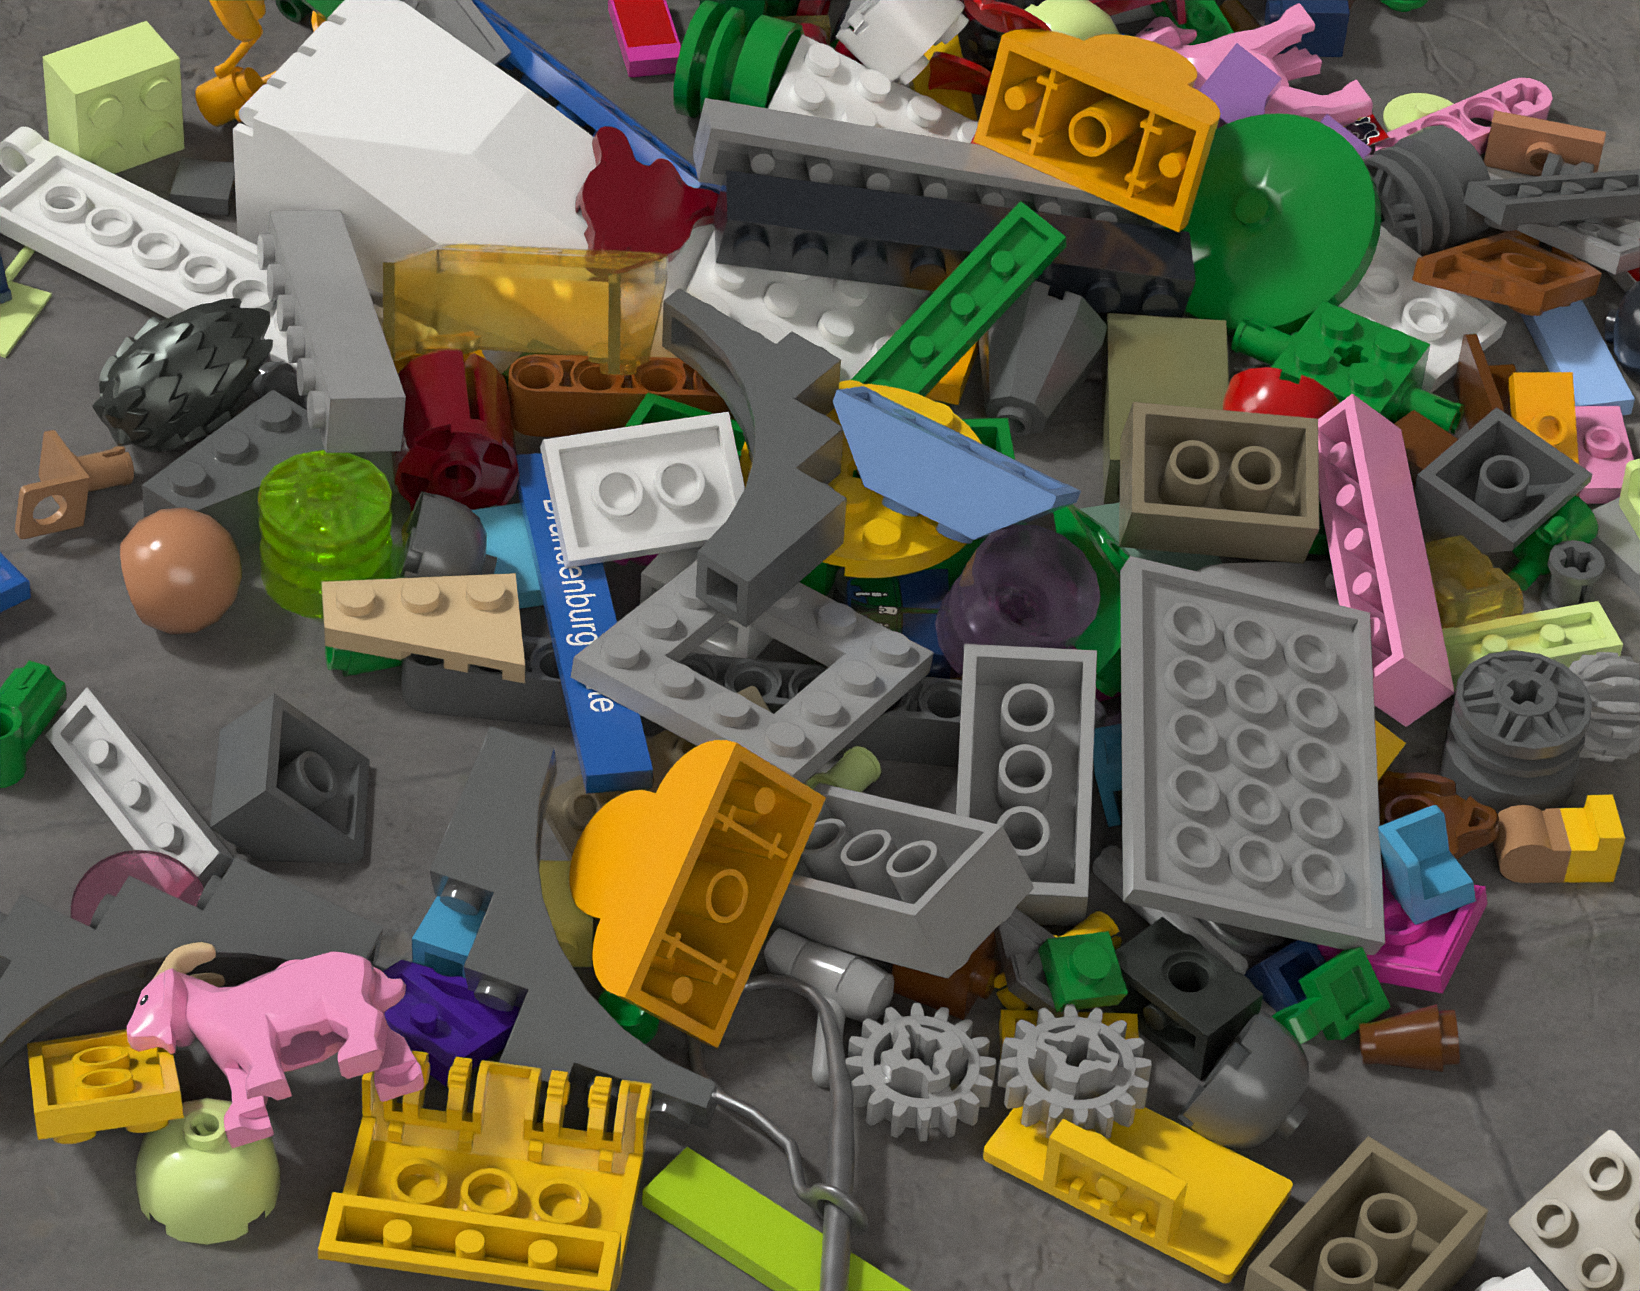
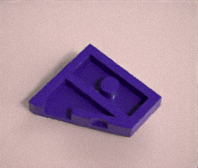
M401 959L382 971L388 978H401L406 984L404 997L395 1006L385 1011V1019L391 1030L405 1038L411 1052L429 1053L430 1075L445 1087L448 1085L449 1070L454 1064L455 1057L472 1059V1069L480 1065L482 1060L486 1061L506 1047L521 1008L514 1006L512 1011L506 1012L486 1006L474 997L473 991L468 990L466 978L443 976L435 972L433 968Z

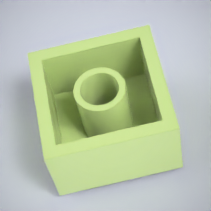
M147 21L43 56L49 142L113 174L185 149L180 58Z

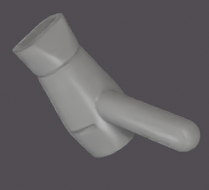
M778 928L773 933L766 945L764 955L768 972L774 975L793 976L815 986L832 1007L842 1043L845 1017L860 1022L865 1021L867 1018L877 1021L891 1002L894 991L893 975L872 961L863 958V956L810 941L782 928ZM818 1012L812 1079L819 1087L829 1088L826 1045Z

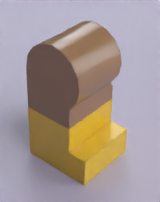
M1613 794L1587 795L1583 808H1552L1541 811L1534 806L1517 805L1498 813L1500 832L1492 843L1500 872L1505 878L1519 883L1614 882L1626 838Z

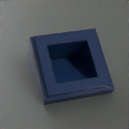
M1295 940L1248 968L1244 976L1251 981L1257 990L1263 993L1262 999L1278 1012L1307 999L1299 980L1326 963V960L1315 943Z

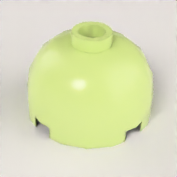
M205 1098L182 1103L184 1118L169 1120V1124L166 1127L157 1131L147 1132L143 1137L135 1170L141 1211L149 1221L151 1214L155 1220L166 1225V1234L179 1241L208 1245L235 1240L248 1233L249 1222L257 1219L264 1210L266 1218L275 1208L280 1189V1169L272 1137L232 1148L224 1128V1115L232 1104L230 1101Z

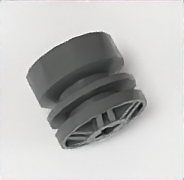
M1444 125L1428 126L1400 139L1393 147L1381 148L1373 155L1362 157L1378 190L1381 204V226L1422 257L1457 247L1479 236L1489 227L1484 222L1482 214L1463 203L1469 181L1491 179L1487 166L1475 147L1458 131Z
M1511 650L1489 653L1470 663L1457 682L1455 700L1451 709V720L1447 727L1441 754L1440 776L1451 779L1456 783L1457 795L1465 800L1471 796L1478 803L1493 808L1497 814L1504 809L1517 805L1534 806L1541 811L1562 808L1573 791L1579 767V755L1584 747L1585 733L1588 731L1591 720L1592 699L1583 681L1566 665L1542 654Z

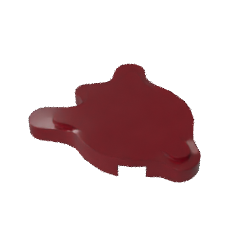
M604 126L597 131L592 140L596 167L588 174L576 196L575 212L578 213L582 210V215L588 225L584 236L588 244L587 256L590 264L601 273L614 275L624 269L638 268L642 261L660 260L659 267L671 262L683 249L693 229L714 224V212L719 194L712 190L688 186L680 177L675 166L667 159L658 158L650 166L641 164L635 159L627 137L619 129Z

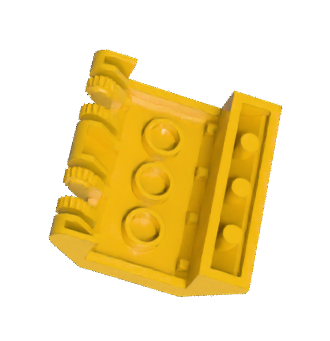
M412 1051V1054L421 1066L425 1085L422 1090L403 1095L402 1103H397L398 1097L382 1102L375 1087V1071L363 1074V1116L343 1193L332 1192L318 1247V1259L543 1291H616L620 1284L642 1174L653 1084L630 1080L621 1081L614 1133L606 1132L612 1091V1078L596 1076L594 1084L590 1087L587 1131L562 1128L565 1105L568 1103L570 1094L568 1072L552 1070L543 1123L537 1122L542 1068L482 1060L477 1076L473 1113H467L473 1064L470 1058L455 1057L454 1064L450 1067L446 1111L423 1108L426 1085L430 1076L429 1053Z

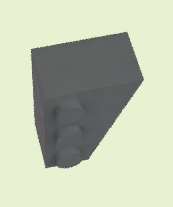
M271 390L142 484L144 518L161 509L188 508L209 515L232 535L239 550L262 541L261 532L292 520L295 526L298 527L313 521L315 510L344 500L348 507L366 500L365 452L326 453L319 430L310 429L307 410L275 390Z

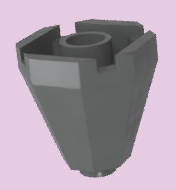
M1034 281L979 339L985 414L989 418H1008L1011 436L1017 437L1044 431L1092 372L1108 327L1082 296L1065 291L1063 300L1048 296L1050 285Z

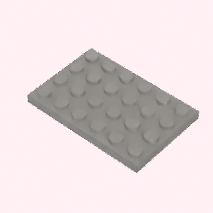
M1130 556L1120 570L1123 902L1343 950L1363 947L1366 955H1375L1385 944L1381 848L1378 834L1380 820L1370 612Z

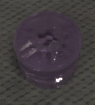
M1017 524L994 531L977 548L964 567L960 577L953 583L951 590L940 603L935 622L939 647L951 667L961 676L963 675L964 644L1072 649L1096 617L1101 597L1097 575L1084 553L1059 533L1038 525Z

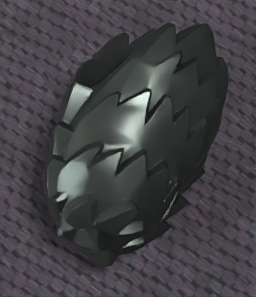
M239 298L221 299L212 303L191 307L164 321L153 316L144 324L134 338L127 336L116 355H112L107 359L98 382L100 398L93 404L94 411L109 428L118 446L133 445L147 452L179 450L185 448V442L204 440L208 433L218 430L235 417L234 414L242 407L246 399L243 394L253 385V381L261 373L259 368L264 365L263 363L273 348V340H265L264 338L270 324V311L261 308H240L242 301Z

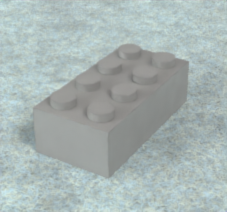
M964 644L956 815L995 823L1004 827L1034 886V889L1016 906L1019 911L1038 925L1076 926L1086 918L1089 890L1097 650Z
M819 783L813 790L826 797L769 930L776 931L778 928H782L810 941L949 978L969 960L970 955L996 927L1012 915L1016 906L1034 889V886L1002 825Z

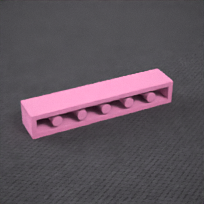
M1351 394L1318 419L1320 504L1339 605L1370 612L1374 705L1407 727L1431 709L1439 706L1444 700L1453 695L1455 691L1402 431L1354 394Z

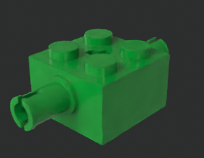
M1322 301L1299 332H1294L1292 335L1257 322L1249 316L1244 317L1243 322H1240L1235 331L1231 344L1232 352L1241 353L1268 364L1272 368L1282 369L1279 378L1281 380L1299 384L1301 375L1312 378L1329 389L1340 403L1351 394H1354L1393 424L1415 410L1451 435H1454L1463 417V404L1452 402L1422 389L1431 344L1409 336L1402 331L1362 317L1348 309Z

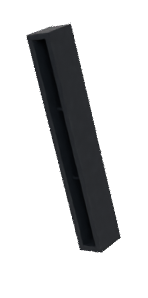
M726 170L714 212L716 263L935 291L1013 208ZM1034 211L1066 236L1067 247L1035 280L1050 285L1048 296L1063 300L1065 291L1080 295L1096 313L1183 317L1196 282L1189 232H1177L1170 229Z

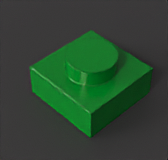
M1109 931L1048 938L1038 949L1056 1013L1064 1012L1066 1004H1074L1076 1010L1118 1005L1128 994Z

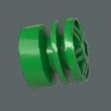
M705 0L697 8L691 19L680 48L673 85V105L676 113L696 118L702 113L705 98L768 109L791 55L802 34L805 35L802 25L761 15L749 31V18L746 10L732 7L727 12L724 4Z

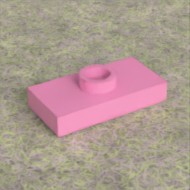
M1575 406L1579 465L1592 473L1591 482L1577 493L1576 496L1580 497L1586 504H1606L1620 497L1626 464L1634 460L1620 406Z

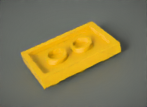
M127 1029L27 1043L38 1140L53 1138L57 1143L74 1144L92 1139L96 1136V1131L125 1127L129 1132L147 1133L166 1127L169 1124V1120L184 1118L173 1054H170L161 1047L140 1052L134 1050L128 1042Z

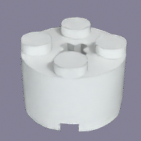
M866 0L847 21L854 28V31L850 28L843 29L838 32L836 37L868 69L879 71L889 79L890 83L896 81L898 83L903 82L906 85L929 63V60L923 54L932 45L936 46L941 41L947 44L966 26L969 20L961 13L965 5L960 0Z

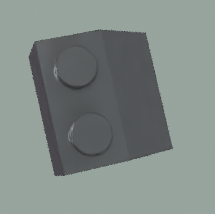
M1496 407L1417 475L1414 495L1421 529L1456 555L1513 551L1591 482L1592 473Z
M274 693L222 728L219 732L210 828L220 834L226 841L235 844L259 861L355 863L363 857L370 759Z

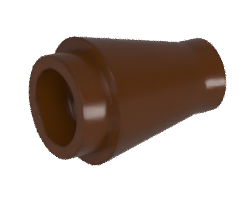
M1435 1004L1377 1022L1359 1024L1362 1065L1382 1064L1443 1072V1065L1460 1064L1459 1036L1455 1009L1438 1011V1006Z

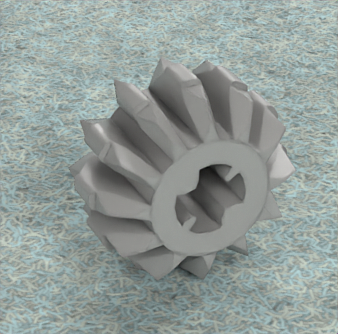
M1597 652L1596 655L1583 654L1580 660L1573 661L1569 667L1583 681L1592 699L1591 720L1588 731L1585 733V743L1579 757L1592 758V761L1613 762L1614 759H1627L1630 754L1637 753L1640 749V663H1635L1631 656H1618V653Z

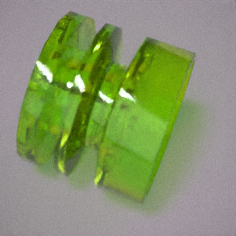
M325 450L296 454L275 465L261 481L258 494V512L260 515L258 523L262 536L260 542L261 578L267 594L283 609L303 617L323 619L322 582L392 578L393 540L390 534L392 527V491L386 475L374 464L351 453H326Z

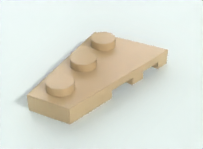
M516 573L322 582L325 646L402 660L411 653L444 659L445 669L468 673L469 667L472 664L502 670L503 680L525 683V659Z

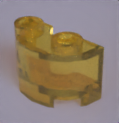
M1463 535L1424 543L1442 629L1449 627L1455 629L1522 614L1524 600L1517 582L1512 580L1499 567L1493 568L1490 559L1485 554H1482Z

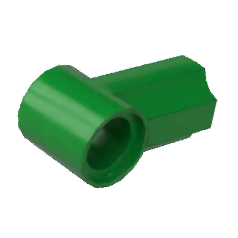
M29 660L24 667L15 668L0 687V788L14 785L24 777L27 770L26 753L66 701L65 682L53 674L50 666Z

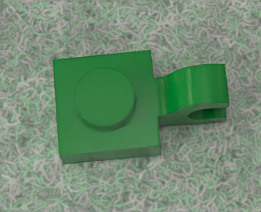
M1363 947L1342 951L1301 978L1299 983L1307 999L1286 1007L1271 1017L1282 1024L1302 1044L1315 1037L1321 1030L1326 1040H1343L1358 1030L1359 1024L1370 1022L1391 1006Z

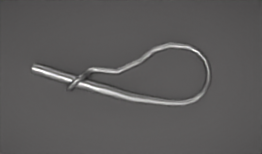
M762 974L749 977L742 993L761 988L789 989L808 998L819 1012L826 1045L831 1095L826 1184H814L811 1188L806 1186L798 1143L758 1108L725 1093L705 1069L701 1042L687 1035L692 1072L716 1082L717 1104L752 1120L785 1149L794 1193L824 1220L819 1291H848L851 1235H863L868 1230V1219L864 1210L853 1199L855 1174L854 1105L841 1034L831 1005L815 986L793 976Z

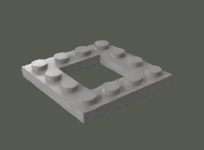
M696 560L575 655L571 678L697 746L713 740L737 742L804 783L930 672L934 652L909 640L903 634L892 631L855 612L851 607L838 603L798 582L753 621L750 626L829 668L773 714L747 700L744 696L734 693L693 671L688 666L678 663L731 620L728 616L696 597Z

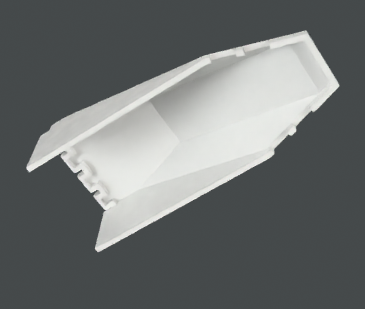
M344 0L328 17L327 21L323 22L298 48L297 52L293 53L267 80V84L263 85L240 108L239 117L244 124L238 123L233 128L237 236L257 245L259 234H268L269 211L341 210L367 288L524 348H527L535 340L567 355L678 358L662 347L663 301L679 288L686 292L714 230V226L710 224L693 229L690 238L674 260L659 267L660 260L642 261L638 268L624 269L614 275H607L596 270L590 264L587 256L588 244L584 232L588 225L582 215V210L578 213L575 212L576 196L590 171L596 167L592 148L594 137L527 87L405 2L400 0Z

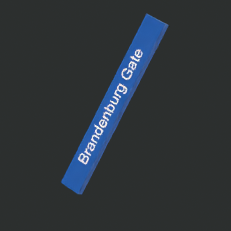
M542 453L517 455L519 468L518 494L586 794L653 788V767L640 714L571 678L574 656L617 623L603 562L565 568Z

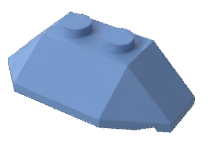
M865 386L836 391L833 404L864 486L883 495L882 504L897 513L916 517L920 513L938 522L936 530L945 537L969 544L975 539L1003 533L1077 503L1081 493L1080 490L908 409Z

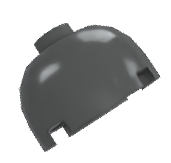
M422 491L406 531V533H409L404 552H400L394 579L494 574L497 557L486 554L487 532L480 518L466 505L444 496Z
M1261 1010L1258 1015L1255 1014L1220 1055L1212 1066L1214 1069L1205 1080L1203 1087L1200 1084L1196 1087L1180 1111L1177 1119L1206 1139L1234 1150L1257 1148L1274 1133L1284 1141L1287 1140L1310 1110V1107L1301 1101L1310 1080L1309 1061L1300 1042L1282 1024L1264 1010Z

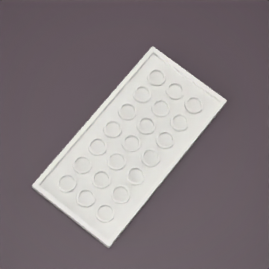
M803 34L791 55L768 109L966 143H971L978 126L977 121H973L937 103L931 97L921 95L896 81L890 83L889 79L879 71L869 69L836 52L830 46L821 44ZM715 227L686 290L687 293L712 305L718 311L751 330L761 333L765 338L776 344L793 331L815 345L823 347L829 353L841 359L840 382L851 380L934 292L716 263Z

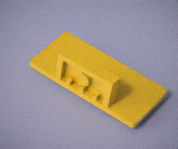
M1023 1106L1013 1108L986 1143L983 1152V1159L986 1162L1225 1284L1231 1282L1290 1197L1293 1187L1292 1181L1220 1144L1212 1142L1146 1107L1144 1109L1135 1108L1133 1124L1130 1127L1120 1125L1113 1120L1111 1138L1108 1139L1097 1133L1094 1129L1085 1130L1065 1119H1062L1049 1138H1046V1123L1039 1120L1034 1125L1025 1127L1021 1124Z

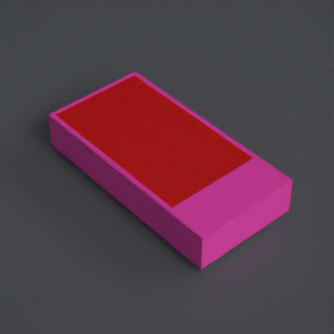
M608 0V11L628 76L641 77L675 73L681 45L666 0Z

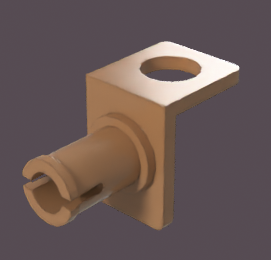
M55 430L45 431L39 466L41 482L24 485L19 491L15 533L23 540L84 526L88 492L119 485L126 486L133 482V461L129 452H125L126 448L124 446H116L113 449L76 456L69 450ZM52 496L60 507L56 513L48 518H33L35 507L46 497Z

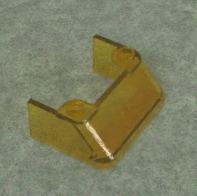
M474 243L435 245L383 262V333L393 362L414 354H425L438 348L461 349L463 354L472 353L477 350L582 355L588 356V361L600 363V373L636 374L637 366L650 360L668 282V255L655 252Z

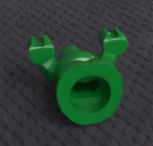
M1575 495L1512 551L1519 560L1508 573V579L1515 588L1526 591L1539 576L1551 573L1548 567V558L1550 551L1555 545L1571 540L1590 544L1598 535L1599 525L1590 507L1580 497Z

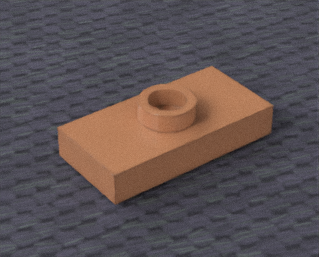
M1494 110L1484 163L1488 167L1539 177L1542 174L1549 153L1561 155L1565 163L1577 165L1581 162L1594 164L1593 173L1598 172L1606 132Z

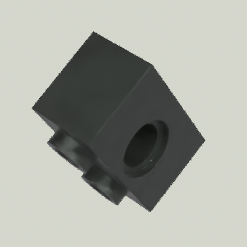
M1163 916L1115 951L1128 994L1118 1005L1106 1007L1114 1013L1137 1014L1138 1032L1199 1080L1212 1072L1214 1069L1212 1066L1250 1019L1260 1012L1263 993L1257 990L1246 976L1234 972L1204 949L1194 936L1182 932Z

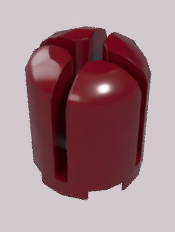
M438 348L412 358L398 373L406 401L401 451H391L395 486L397 485L399 493L410 503L411 513H413L415 504L422 491L450 498L466 505L470 510L490 508L495 504L497 506L506 505L515 494L519 479V468L510 397L504 376L490 361L476 353L471 354L464 362L461 349Z

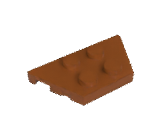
M1513 230L1419 257L1412 280L1436 288L1508 305L1510 309L1524 315L1541 316L1545 311L1558 307H1568L1573 302L1596 295L1602 273L1588 263L1577 259L1574 255L1552 247L1551 252L1546 251L1539 246V240L1520 231Z

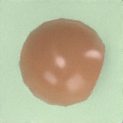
M188 508L161 509L139 520L120 544L121 567L131 602L140 620L149 627L171 635L196 633L217 622L237 597L243 573L237 546L232 535L209 515Z

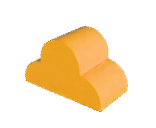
M1017 29L1007 32L1001 37L973 142L1167 228L1180 232L1188 225L1220 118V110L1212 99L1194 88L1197 78L1195 66L1183 55L1164 45L1138 37L1119 34L1096 35L1084 41L1055 31Z
M713 740L696 746L682 756L666 774L656 793L645 790L629 791L605 804L592 817L580 835L571 858L569 870V886L575 904L581 911L599 921L593 942L592 960L594 971L600 984L610 993L708 1046L718 1048L826 797L737 742Z

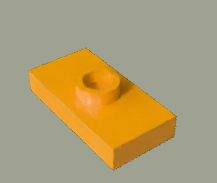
M1573 372L1513 373L1509 377L1511 418L1579 464Z

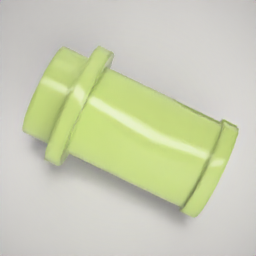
M854 746L844 753V756L826 773H816L807 781V786L814 789L819 783L863 792L872 782L880 778L881 766L871 751L864 747Z

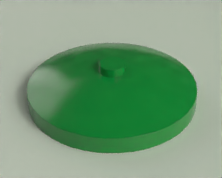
M1281 113L1249 116L1216 129L1188 225L1181 230L1190 233L1196 278L1194 288L1184 311L1186 315L1194 319L1225 320L1227 336L1234 337L1240 322H1243L1245 316H1249L1257 322L1289 334L1300 330L1322 301L1339 306L1355 290L1366 274L1377 249L1381 229V204L1376 184L1368 167L1355 148L1342 135L1313 119Z

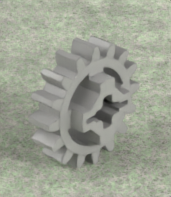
M913 1003L910 1016L901 1017L893 1007L886 1008L883 1025L867 1018L863 1021L862 1036H851L849 1040L848 1057L845 1063L853 1094L854 1107L868 1105L866 1122L871 1126L881 1122L883 1119L890 1121L891 1136L896 1138L903 1133L906 1127L915 1128L919 1141H927L930 1128L938 1127L948 1138L955 1136L957 1119L973 1126L978 1120L979 1107H989L991 1103L996 1059L988 1057L989 1039L987 1037L971 1039L973 1022L965 1019L956 1025L949 1023V1009L941 1007L934 1017L924 1016V1010L920 1003ZM964 1078L962 1083L958 1086L959 1079Z
M1066 1004L1064 1016L1060 1018H1055L1046 1008L1039 1009L1037 1026L1021 1019L1016 1023L1015 1038L1005 1037L998 1073V1086L1006 1088L1004 1104L1007 1109L1023 1106L1021 1124L1025 1127L1034 1125L1039 1120L1046 1123V1138H1049L1062 1119L1085 1130L1094 1129L1107 1139L1111 1138L1113 1120L1120 1125L1130 1127L1133 1124L1135 1108L1144 1109L1146 1105L1152 1064L1151 1060L1142 1058L1144 1041L1142 1038L1125 1040L1127 1023L1119 1020L1110 1026L1103 1024L1102 1010L1095 1008L1088 1018L1078 1017L1074 1004Z

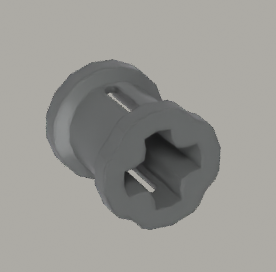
M1563 541L1555 545L1550 551L1548 558V567L1551 572L1550 581L1544 585L1539 600L1542 611L1594 602L1596 598L1592 591L1593 586L1603 575L1605 559L1602 553L1594 546L1581 541Z

